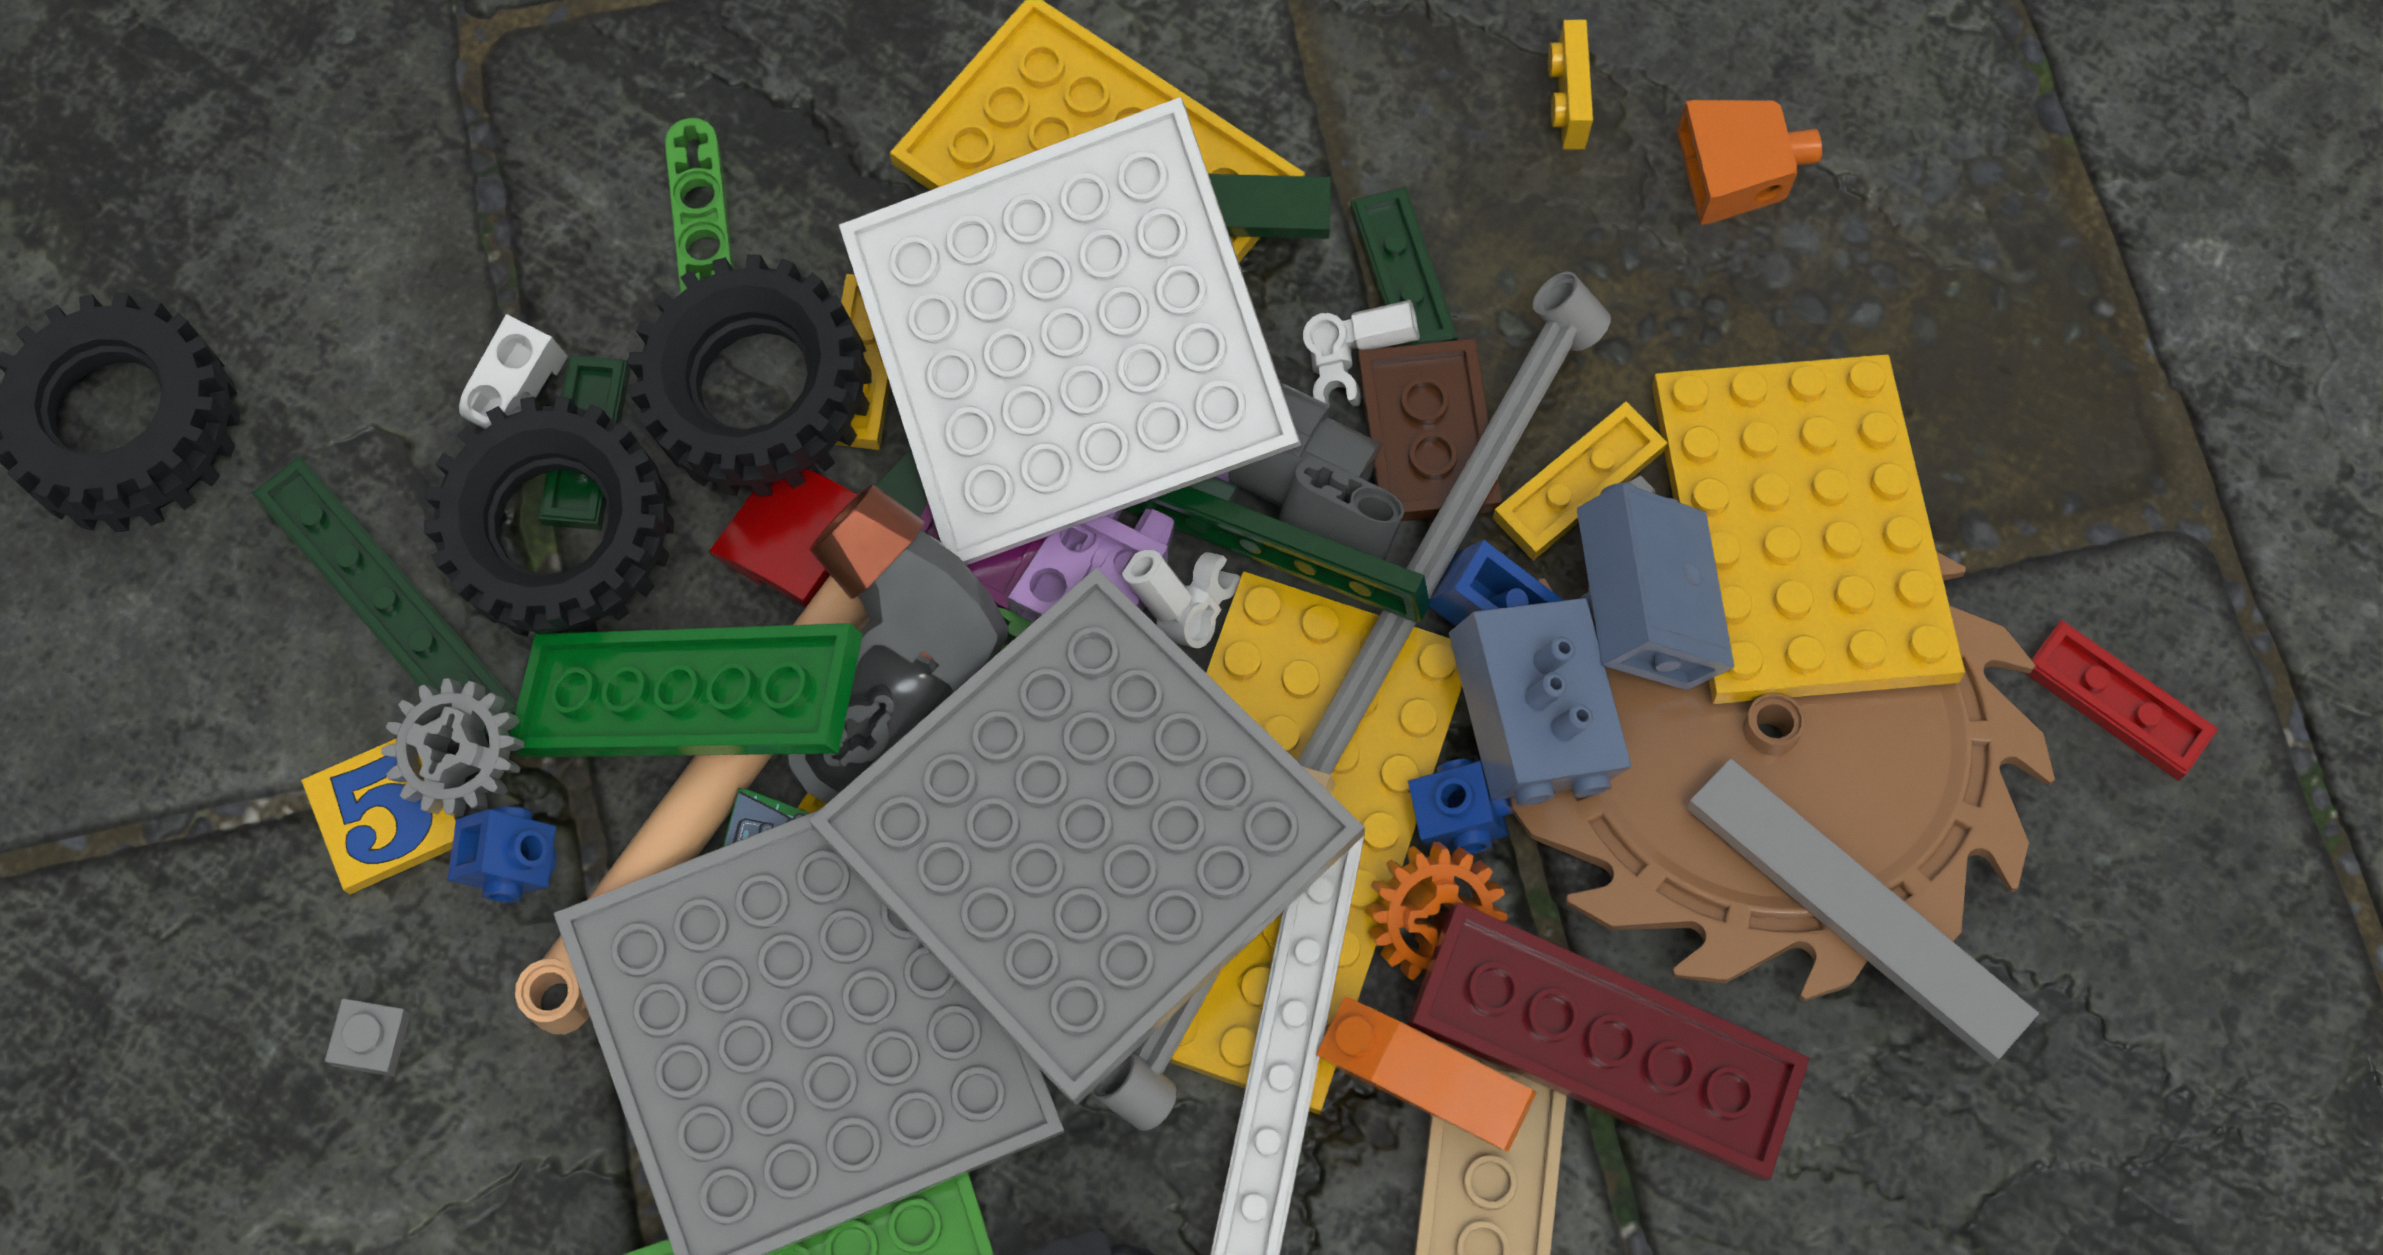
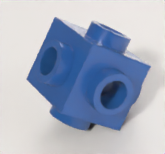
M1471 759L1448 761L1437 768L1438 773L1408 781L1420 840L1430 849L1434 842H1440L1448 848L1449 852L1462 847L1469 853L1476 854L1491 848L1492 840L1509 836L1505 815L1513 813L1511 798L1491 801L1481 761L1474 762Z
M497 807L494 810L488 809L456 819L447 881L483 889V898L507 903L521 901L522 894L548 888L549 878L556 865V851L554 849L556 826L532 820L533 813L531 811L517 807Z

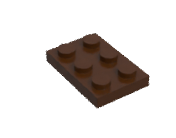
M1476 339L1358 350L1357 364L1368 437L1383 443L1373 468L1375 485L1392 493L1401 501L1404 508L1401 521L1435 518L1489 424ZM1498 478L1478 513L1494 512L1502 504Z

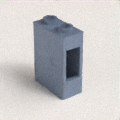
M1623 482L1604 488L1599 496L1578 507L1577 513L1590 591L1583 594L1581 599H1587L1591 617L1595 619L1602 666L1687 691L1735 668L1706 512L1679 503L1676 499L1665 498L1637 488L1633 484Z
M1586 598L1476 611L1449 632L1491 801L1516 797L1518 806H1529L1554 798L1555 791L1569 789L1573 790L1574 797L1576 798L1593 796L1610 790L1612 788L1610 780L1632 767L1606 669L1601 663L1599 643Z

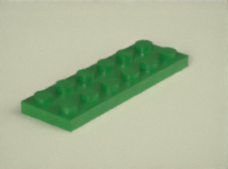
M851 623L535 634L515 715L518 716L520 722L511 729L509 735L523 740L524 748L511 752L519 757L839 754L863 633Z

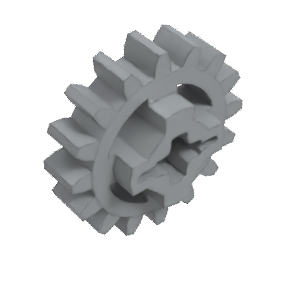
M450 678L443 679L441 694L433 687L425 684L420 686L419 696L421 702L416 705L402 700L398 705L406 715L403 723L387 722L385 727L388 731L397 735L396 744L382 748V755L396 758L398 765L386 773L388 780L399 783L407 782L400 796L404 800L415 803L421 800V810L438 814L444 807L446 814L463 817L466 803L473 809L481 811L487 809L488 803L485 793L491 791L505 795L508 789L500 779L503 773L520 772L521 767L509 760L510 751L524 748V741L511 737L508 733L509 730L513 729L520 722L518 716L508 712L499 713L506 700L492 692L485 696V686L472 681H468L462 688L461 683ZM442 712L439 718L430 722L436 715ZM485 726L489 735V744L483 733ZM451 740L460 743L456 755L447 752ZM418 754L423 763L422 767L419 765ZM480 771L472 780L464 784L466 777Z

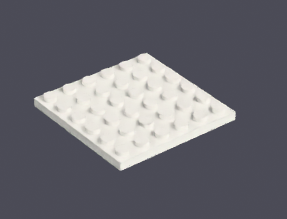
M1181 97L839 225L941 543L955 553L965 565L1301 446Z

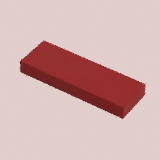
M2062 619L2031 658L2035 664L2031 673H2025L2177 781L2181 780L2188 773L2218 730L2216 726Z

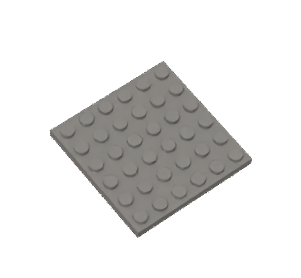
M1097 567L809 819L813 829L1074 1106L1081 1102L1365 835V827Z
M818 811L554 913L674 1255H770L1064 1133L1040 1068L813 829L809 819Z

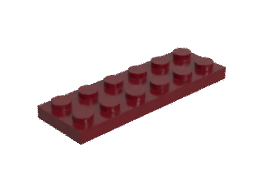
M1456 902L1450 907L1406 1024L1418 1031L1759 1181L1770 1180L1810 1060L1809 1057L1460 902Z

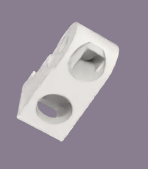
M506 314L462 393L459 404L461 417L486 429L492 425L486 412L497 406L507 416L521 412L520 399L533 396L536 398L550 373L557 376L568 355L551 336Z

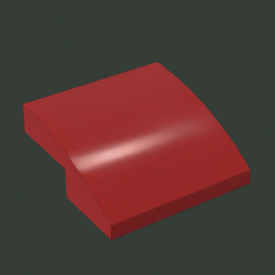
M807 468L801 471L805 483L794 489L785 478L772 482V495L758 497L755 491H753L709 550L711 556L758 585L762 582L766 583L803 607L807 606L830 575L811 553L810 548L831 521L857 496L856 493Z

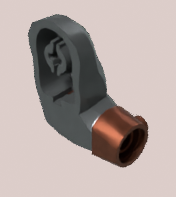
M874 484L869 485L859 493L831 521L810 548L811 553L850 599H854L857 596L861 599L868 614V618L857 627L863 635L839 754H788L790 769L804 789L826 804L1001 651L1008 637V626L991 594L955 553L922 529L924 525L922 519Z

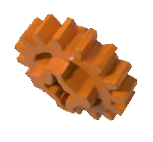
M1434 842L1430 850V857H1425L1415 846L1408 848L1409 864L1402 867L1390 859L1386 865L1389 872L1393 875L1389 883L1374 880L1371 885L1382 896L1381 903H1373L1366 906L1365 912L1374 921L1381 923L1368 931L1369 936L1377 946L1385 945L1380 955L1391 967L1401 963L1400 970L1407 978L1413 981L1422 969L1424 975L1426 974L1450 907L1456 902L1463 903L1503 922L1507 921L1508 914L1499 906L1492 904L1505 895L1503 888L1495 881H1488L1493 871L1481 860L1472 864L1473 855L1462 847H1458L1450 857L1448 848L1440 842ZM1454 876L1465 880L1472 892L1473 899H1467L1463 894H1458L1459 886L1454 882ZM1443 903L1447 907L1445 911H1439L1440 904ZM1428 915H1434L1433 922L1430 923L1426 919ZM1399 928H1405L1408 932H1415V940L1419 943V950L1410 947L1404 942Z

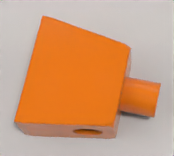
M1686 101L1676 130L1700 225L1711 224L1781 202L1790 193L1797 176V166L1819 163L1822 158V142L1818 130L1813 128L1788 132L1781 105L1775 101Z

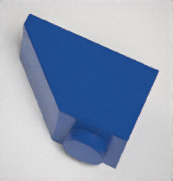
M1482 540L1455 553L1429 599V607L1454 626H1457L1471 613L1476 611L1564 600L1488 542Z

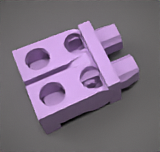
M1122 509L1049 535L1009 595V610L1035 622L1097 567L1143 611L1146 606L1124 580L1122 572L1134 554L1143 550H1154L1160 553L1168 563V548L1174 533V520L1154 509H1146L1136 527L1132 529L1117 521L1123 511Z

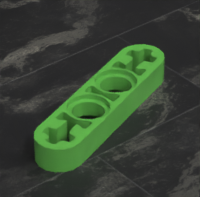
M686 118L678 121L671 126L665 139L681 293L687 287L680 277L691 270L699 281L702 280L701 278L714 275L713 260L726 257L733 270H735L722 153L714 128L708 122L699 118ZM699 140L701 144L698 146V158L701 168L691 169L686 152L689 147V141ZM696 187H706L714 192V198L706 207L692 209L683 203L687 192ZM704 237L713 238L720 243L718 252L710 259L697 260L689 255L691 245L698 239Z

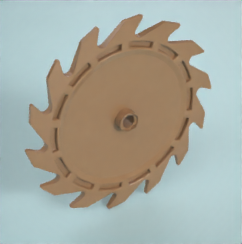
M1936 551L1943 581L1964 576L1965 566ZM1545 578L1538 580L1552 591ZM1949 605L1965 669V674L1961 681L1954 684L1792 698L1780 693H1768L1758 697L1755 701L1713 704L1709 680L1687 691L1605 667L1632 767L1610 780L1612 787L1610 790L1593 796L1576 798L1572 789L1556 791L1555 797L1548 801L1529 806H1518L1516 797L1511 798L1513 814L1531 839L1599 866L1609 873L1611 882L1608 885L1568 894L1566 899L1568 906L1610 930L1690 928L1701 935L1703 945L1673 968L1672 975L1674 978L1726 984L1788 950L1799 948L1808 952L1813 960L1811 971L1799 995V998L1805 1002L1851 986L1867 960L1687 809L1690 800L1730 758L1733 759L1954 942L1962 932L1968 857L1978 855L1987 859L2008 892H2016L2019 886L2029 841L2000 773V766L2003 764L2015 765L2046 786L2051 785L2055 781L2043 732L1987 680L1983 670L1988 667H1997L2030 674L2035 664L2005 627ZM1591 617L1596 632L1595 619L1594 617ZM1769 724L1777 727L1784 737L1779 739L1768 737L1759 730L1758 725Z

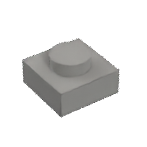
M342 999L325 1062L334 1067L394 1077L411 1014L401 1008Z

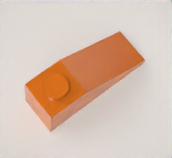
M1347 996L1344 997L1316 1053L1317 1056L1340 1071L1505 1152H1509L1537 1093L1531 1088L1420 1031Z

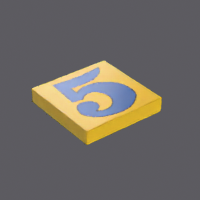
M397 738L301 780L342 888L349 895L452 850L455 823L458 817L446 814L444 807L438 814L421 810V800L415 803L404 800L400 796L407 782L399 783L387 778L386 773L398 765L396 758L382 755V748L396 744ZM418 754L419 765L422 767L423 763Z

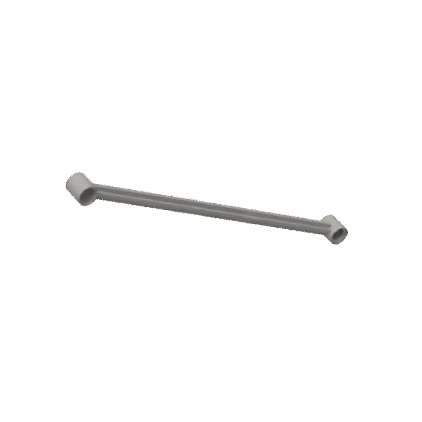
M1562 272L1553 276L1536 293L1533 300V309L1546 324L1407 567L1409 570L1425 575L1429 599L1569 350L1580 351L1589 348L1599 341L1609 328L1611 322L1610 313L1572 272ZM1385 610L1382 611L1297 762L1301 766L1331 775L1416 622ZM1220 971L1090 1092L1091 1095L1139 1130H1150L1162 1123L1171 1112L1177 1094L1174 1082L1166 1077L1163 1072Z

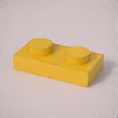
M1564 20L1559 42L1550 43L1548 51L1549 77H1558L1559 92H1553L1551 124L1552 127H1561L1562 149H1585L1593 122L1587 20Z

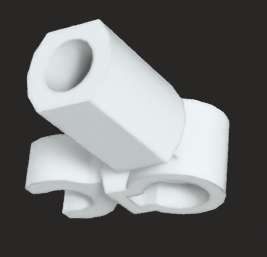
M1410 300L1354 312L1351 315L1352 319L1342 321L1334 314L1321 313L1312 317L1307 322L1303 330V340L1311 354L1313 372L1320 374V377L1314 384V398L1330 405L1328 401L1330 392L1337 387L1346 388V395L1353 407L1360 405L1362 398L1360 387L1353 377L1348 374V370L1353 366L1351 352L1356 348L1359 350L1387 348L1418 341L1420 336L1417 318Z
M1143 550L1135 553L1122 572V576L1151 614L1157 618V626L1174 643L1192 648H1201L1211 640L1215 631L1216 618L1222 610L1219 604L1222 600L1229 599L1235 594L1240 581L1239 575L1220 571L1227 561L1224 555L1205 552L1195 563L1193 581L1190 586H1185L1161 554L1154 550Z

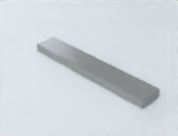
M1730 758L1690 800L1687 809L1992 1066L1996 1064L2039 1015L2034 1008L1733 759Z

